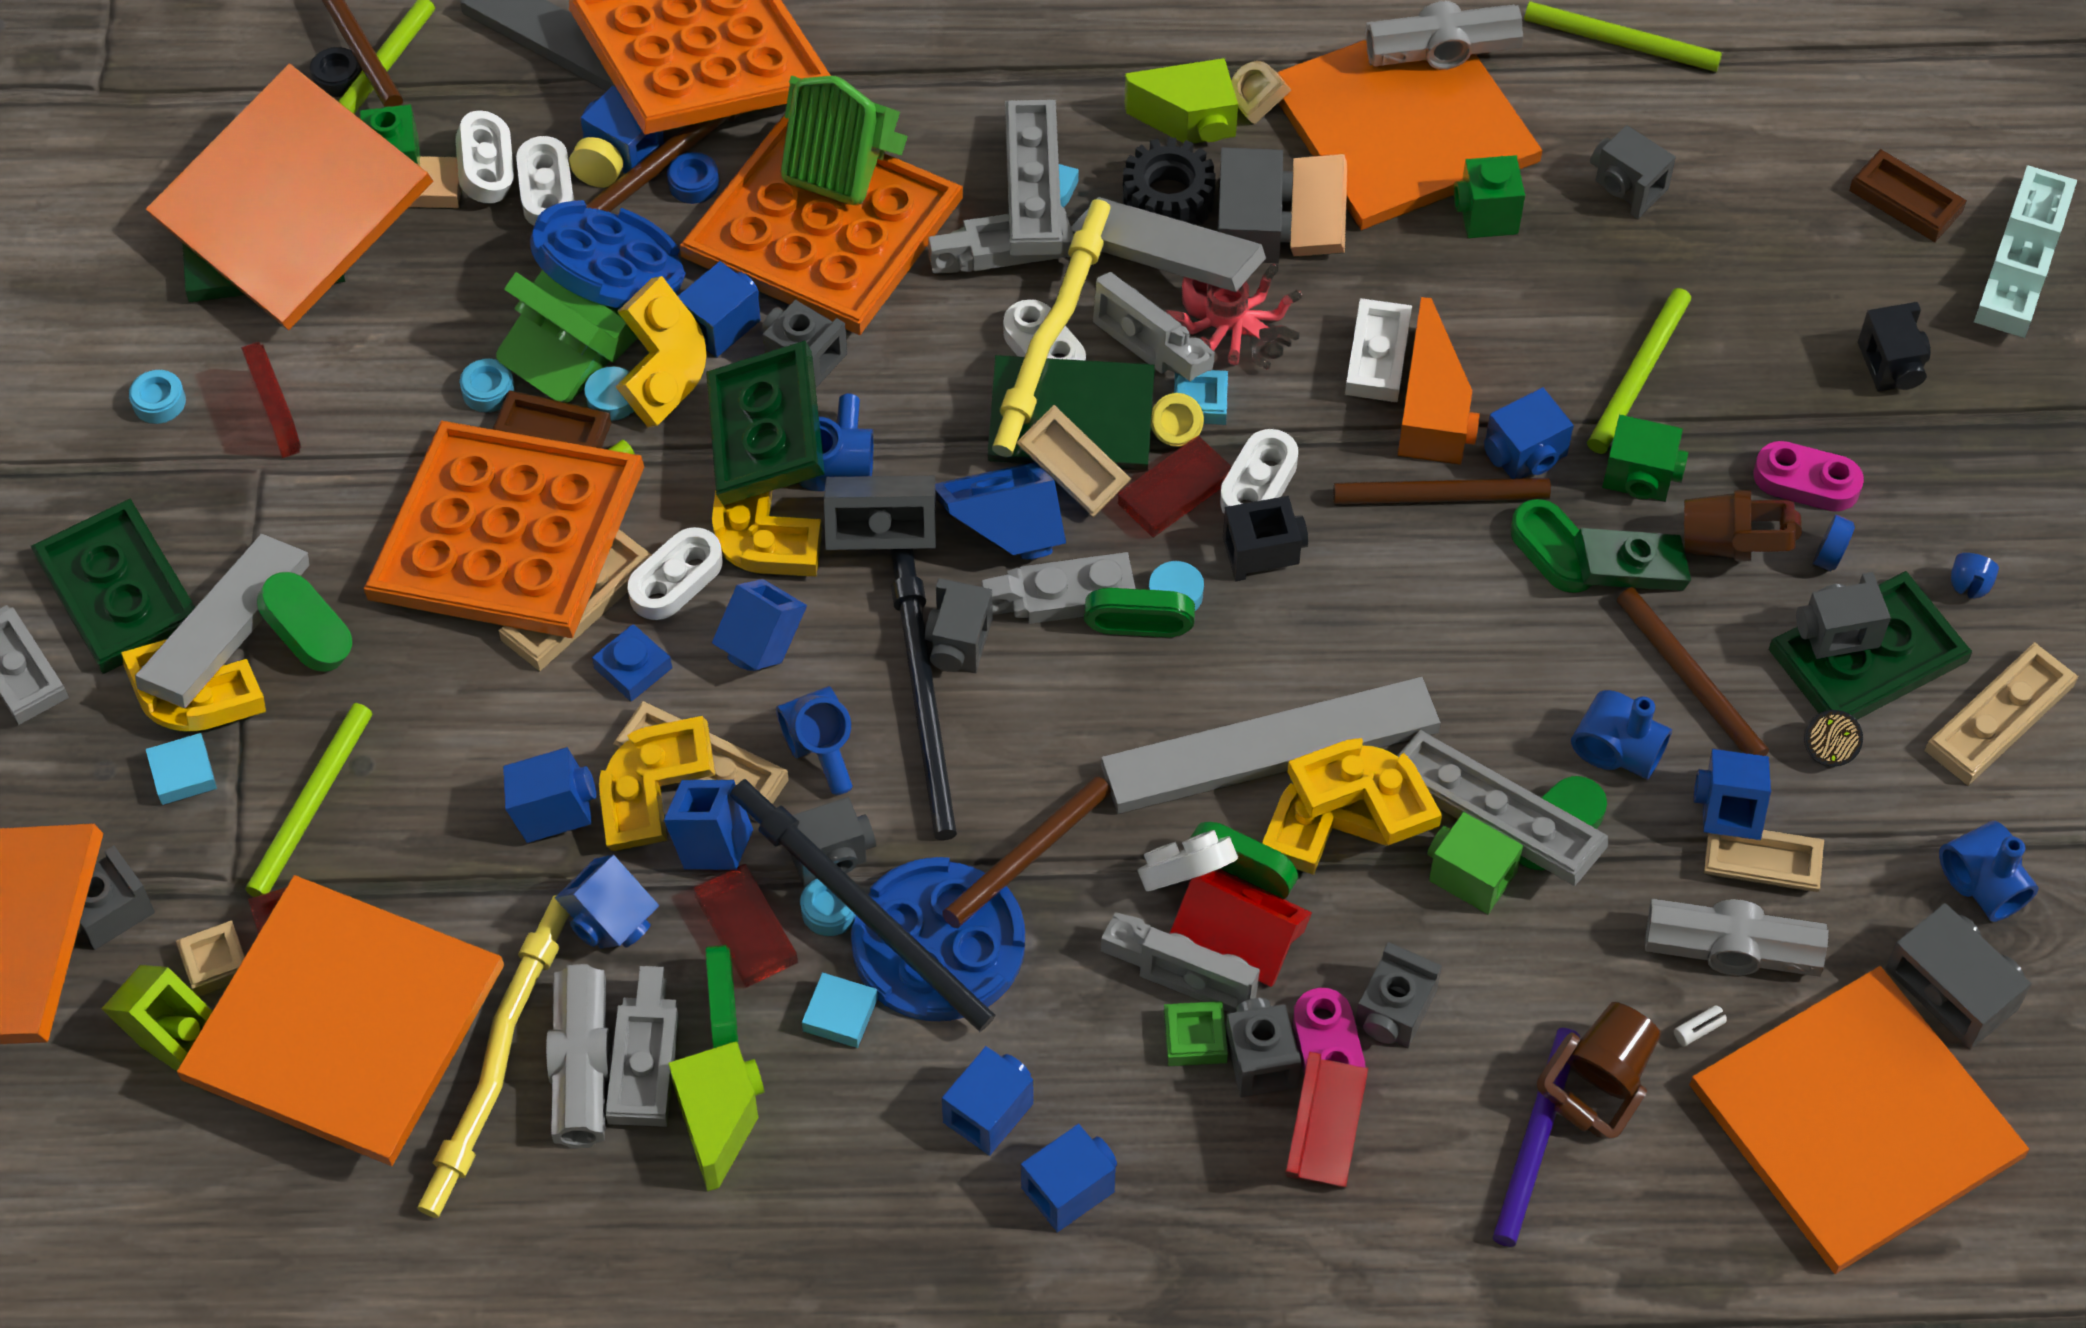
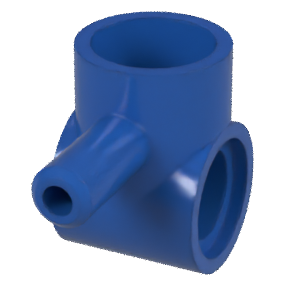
M847 393L839 397L837 423L831 419L819 417L825 475L799 482L798 484L803 488L811 491H825L826 477L872 476L874 456L873 429H858L860 399L856 395Z
M827 686L776 706L780 728L793 756L798 759L813 752L817 753L831 793L837 796L850 791L853 785L840 748L850 737L851 718L847 709L839 702L832 688Z
M1604 690L1595 696L1571 737V745L1583 760L1593 766L1606 770H1614L1621 767L1648 780L1665 752L1672 729L1652 720L1655 712V703L1652 699L1641 696L1633 700L1622 693Z
M1990 821L1940 847L1939 859L1941 867L1950 884L1961 895L1966 897L1972 896L1992 922L2003 920L2022 909L2036 896L2039 890L2037 884L2022 866V856L2025 852L2024 842L2018 837L2012 836L2008 829L1997 821Z

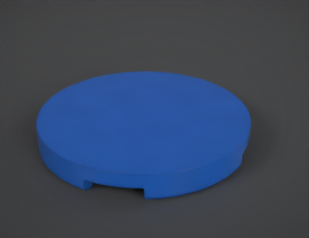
M584 201L558 203L546 208L538 216L530 237L532 255L540 268L551 279L574 294L602 305L621 308L651 278L662 276L676 295L679 293L686 274L678 257L680 248L667 233L642 216L623 208L620 209L618 215L603 210L586 208L587 205Z
M933 857L905 863L879 878L870 887L868 894L987 1007L1001 998L1015 981L1025 953V924L1022 911L1016 898L1007 886L959 928H954L944 919L943 910L985 874L983 871L968 865L950 862V858ZM857 916L855 917L851 931L854 963L864 985L877 989V1000L893 1011L914 1019L951 1021L964 1018Z

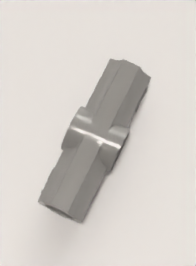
M1450 1L1432 3L1415 17L1366 22L1365 32L1370 65L1381 66L1428 60V63L1437 69L1455 68L1463 64L1470 57V54L1522 48L1524 37L1522 16L1518 5L1515 6L1513 4L1461 11L1456 3Z
M1652 899L1646 926L1645 951L1708 960V965L1712 969L1727 975H1749L1756 972L1759 968L1821 977L1828 946L1829 930H1827V924L1764 915V911L1760 906L1744 900H1724L1716 903L1713 907Z
M588 964L567 965L565 969L554 972L553 1030L547 1032L546 1043L549 1083L552 1084L551 1135L553 1143L566 1145L570 1149L591 1148L594 1144L605 1141V1081H609L611 1070L609 1029L606 1028L604 970L592 968Z

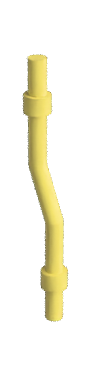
M1092 200L1082 229L1074 233L1068 250L1071 260L1055 304L1029 343L1014 388L1008 389L1000 408L1003 418L992 446V450L1000 456H1012L1023 424L1029 423L1037 403L1034 393L1050 348L1075 311L1090 266L1096 264L1104 245L1101 235L1111 210L1110 205L1103 200Z
M557 895L552 897L536 932L528 933L518 953L519 958L522 960L492 1019L479 1083L451 1140L443 1141L433 1161L437 1168L417 1207L420 1212L430 1217L439 1218L458 1178H465L476 1156L472 1149L502 1090L515 1025L542 970H549L560 948L556 941L569 917V913L555 899Z

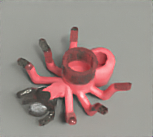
M1272 263L1263 274L1258 290L1250 298L1247 281L1237 292H1233L1184 277L1182 282L1183 305L1189 315L1202 320L1192 322L1185 312L1170 310L1165 312L1180 322L1182 326H1185L1190 332L1189 334L1192 335L1211 326L1217 328L1209 340L1206 337L1200 338L1213 351L1217 348L1228 330H1232L1228 362L1231 365L1239 363L1241 334L1249 335L1252 361L1268 370L1271 367V363L1261 357L1259 352L1267 359L1282 357L1283 347L1278 343L1291 347V339L1298 340L1300 334L1284 325L1264 324L1260 320H1281L1290 305L1302 298V293L1300 290H1296L1282 298L1277 309L1272 311L1250 310L1266 299L1270 283L1278 272V265Z

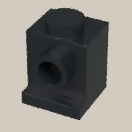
M1918 302L1867 310L1857 342L1877 392L1897 388L1900 390L1913 389L1921 385L1927 378L1924 365L1925 362L1930 360L1931 349L1927 334L1924 331H1919L1917 327V321L1921 312Z
M1289 496L1225 507L1223 540L1235 582L1246 580V574L1293 566L1300 563L1301 548L1308 547V532L1304 517L1302 515H1294Z

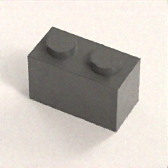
M1221 147L1218 232L1262 244L1266 256L1262 263H1279L1280 243H1290L1292 212L1282 211V202H1291L1293 172L1283 171V150Z
M935 475L826 477L824 493L826 550L936 548Z
M1946 903L1896 942L1885 967L1902 986L1970 1050L2019 1010L2032 984L2025 978L2022 969L2013 959L1996 951L1981 936L1979 929L1969 918L1958 915Z

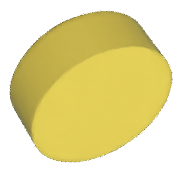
M587 137L581 139L575 146L569 158V165L575 176L582 182L591 186L605 188L612 185L618 178L623 168V158L611 143L600 138Z
M1183 393L1168 394L1158 400L1152 409L1151 428L1155 436L1169 446L1180 447L1188 445L1200 435L1203 429V411L1198 402L1189 395Z

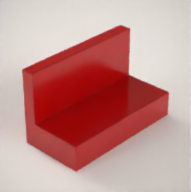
M1219 868L1190 880L1170 933L1184 935L1195 944L1219 954L1235 955L1243 959L1248 965L1260 969L1258 981L1272 987L1277 980L1291 943L1305 932L1312 912Z
M1309 1051L1286 1169L1287 1177L1346 1189L1368 1068L1321 1059L1320 1053Z

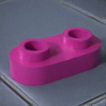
M1776 441L1764 446L1758 453L1753 470L1756 484L1765 493L1828 511H1844L1851 508L1857 502L1864 483L1862 470L1851 459L1786 441ZM1778 462L1790 464V466H1783ZM1830 475L1839 477L1843 480H1836L1832 478Z
M1315 988L1305 992L1295 1004L1292 1022L1304 1076L1309 1051L1320 1053L1321 1059L1366 1068L1352 1008L1348 1000L1341 993L1329 988ZM1318 1009H1326L1333 1014V1017L1323 1020L1317 1018L1313 1012Z

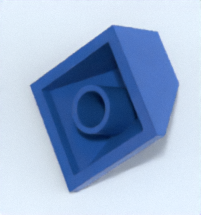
M1035 462L935 484L936 499L950 515L1012 555L1020 554L1022 559L1040 558L1053 553L1052 546L1066 544L1055 480Z

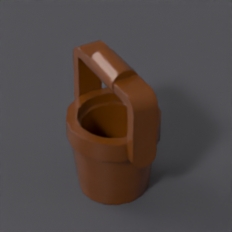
M1737 490L1732 494L1684 500L1685 554L1735 559V562L1751 561V552H1779L1795 549V541L1802 535L1801 515L1795 510L1794 502L1789 500H1751V490ZM1751 521H1779L1780 530H1751Z
M1611 1002L1581 1039L1573 1032L1564 1038L1538 1078V1091L1555 1104L1554 1110L1581 1131L1589 1130L1601 1139L1618 1137L1647 1093V1089L1641 1085L1640 1077L1661 1036L1660 1030L1651 1020L1637 1010L1619 1002ZM1566 1062L1584 1080L1611 1096L1624 1099L1609 1125L1597 1117V1112L1571 1092H1565L1553 1083Z

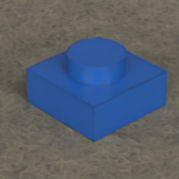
M634 624L592 657L594 669L631 702L672 669L671 657Z

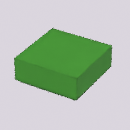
M1223 1001L1164 1004L1163 1014L1168 1066L1227 1063L1228 1053Z

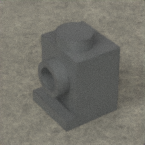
M1626 125L1612 139L1607 137L1598 144L1591 156L1590 163L1598 168L1595 181L1602 185L1611 195L1620 197L1631 204L1630 214L1639 219L1669 189L1676 156Z
M794 300L785 311L779 307L774 308L763 323L762 334L765 353L806 341L812 351L816 388L847 355L845 323L838 318L832 322L797 300Z
M1873 572L1862 573L1860 582L1856 585L1833 584L1817 592H1812L1809 604L1799 606L1796 611L1799 633L1803 639H1809L1816 659L1879 648L1891 619Z
M938 578L936 584L937 609H931L925 630V641L933 643L930 661L934 666L944 671L955 672L963 670L977 673L993 620L992 589Z
M849 797L793 815L799 821L797 828L845 873L853 870L858 864L867 862L866 850L876 847L875 836L867 815L864 814L857 817ZM791 854L805 889L816 877Z
M114 845L104 851L106 857L95 864L77 935L81 932L84 934L94 950L155 913L144 886Z
M1388 942L1383 951V956L1358 1003L1355 1024L1362 1027L1370 1037L1379 1042L1387 1044L1395 1042L1409 1048L1437 992L1442 965Z
M1253 998L1240 1003L1236 1007L1235 1013L1227 1014L1226 1040L1240 1098L1298 1088L1301 1059L1299 1052L1296 1050L1286 1005L1271 1006L1270 1001L1265 998ZM1271 1038V1039H1269V1040H1267V1041H1260V1040H1259V1039Z

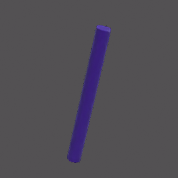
M1559 1028L1547 1064L1569 1033L1573 1032L1579 1038L1580 1035L1572 1029ZM1567 1062L1553 1082L1563 1091L1571 1068ZM1539 1091L1492 1237L1496 1243L1506 1247L1516 1246L1557 1114L1554 1110L1555 1104L1544 1097Z

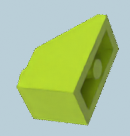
M1225 58L1125 74V110L1128 115L1176 138V140L1182 143L1185 140L1193 144L1216 142L1236 137L1238 102Z
M140 965L101 1008L142 1049L176 1071L212 1013V1010L169 967Z
M737 1041L668 1063L673 1089L707 1191L719 1188L759 1118L755 1096L765 1093L755 1059L744 1062Z

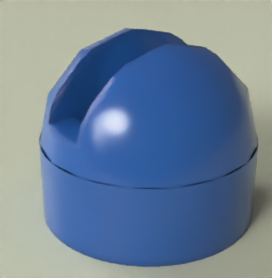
M1960 553L1956 556L1952 567L1951 584L1958 594H1963L1968 589L1969 599L1984 597L1995 584L1999 566L1996 562L1985 556L1975 553Z

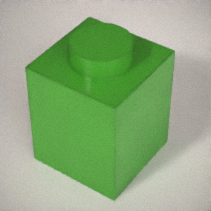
M1463 812L1452 829L1443 826L1438 831L1429 847L1427 855L1433 858L1429 881L1482 912L1489 914L1517 874L1523 845Z

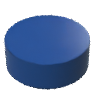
M696 152L682 154L675 158L668 167L669 190L681 202L689 204L705 202L712 198L719 188L717 164L705 154Z
M1835 514L1813 560L1814 565L1830 572L1837 568L1854 532V522Z

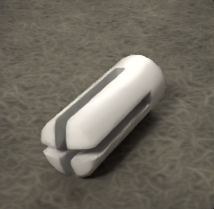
M1715 1005L1675 1028V1038L1679 1044L1685 1047L1725 1024L1727 1021L1726 1014L1713 1019L1693 1031V1028L1723 1012L1721 1007Z

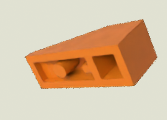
M1421 297L1398 456L1461 465L1464 445H1475L1480 413L1470 412L1472 388L1432 298Z

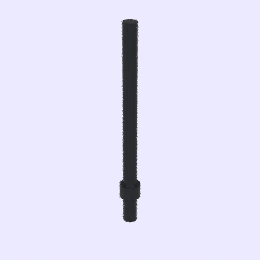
M891 549L895 581L891 584L893 605L901 614L935 839L949 840L957 835L928 644L925 641V625L922 608L926 605L924 583L916 574L913 549Z
M746 779L740 781L732 789L730 796L760 824L758 831L775 847L782 845L972 1026L981 1032L993 1021L996 1015L797 828L799 821L782 805L776 808Z

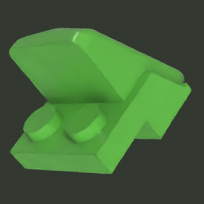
M791 75L785 118H788V126L781 165L782 179L786 183L849 205H860L865 199L877 159L883 160L886 151L902 156L908 136L894 132L900 111L873 103L846 80L837 76L801 79Z
M543 270L534 283L515 272L504 290L520 300L514 309L521 313V315L499 346L496 357L502 365L553 400L568 403L585 388L587 379L594 372L604 368L610 361L614 363L638 337L617 312L620 308L602 305L578 296L559 285Z

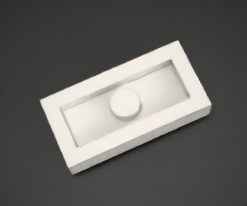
M1360 298L1345 395L1398 402L1412 305Z

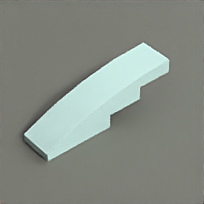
M2027 165L1974 320L1975 323L2023 338L2026 337L2063 228L2077 180Z

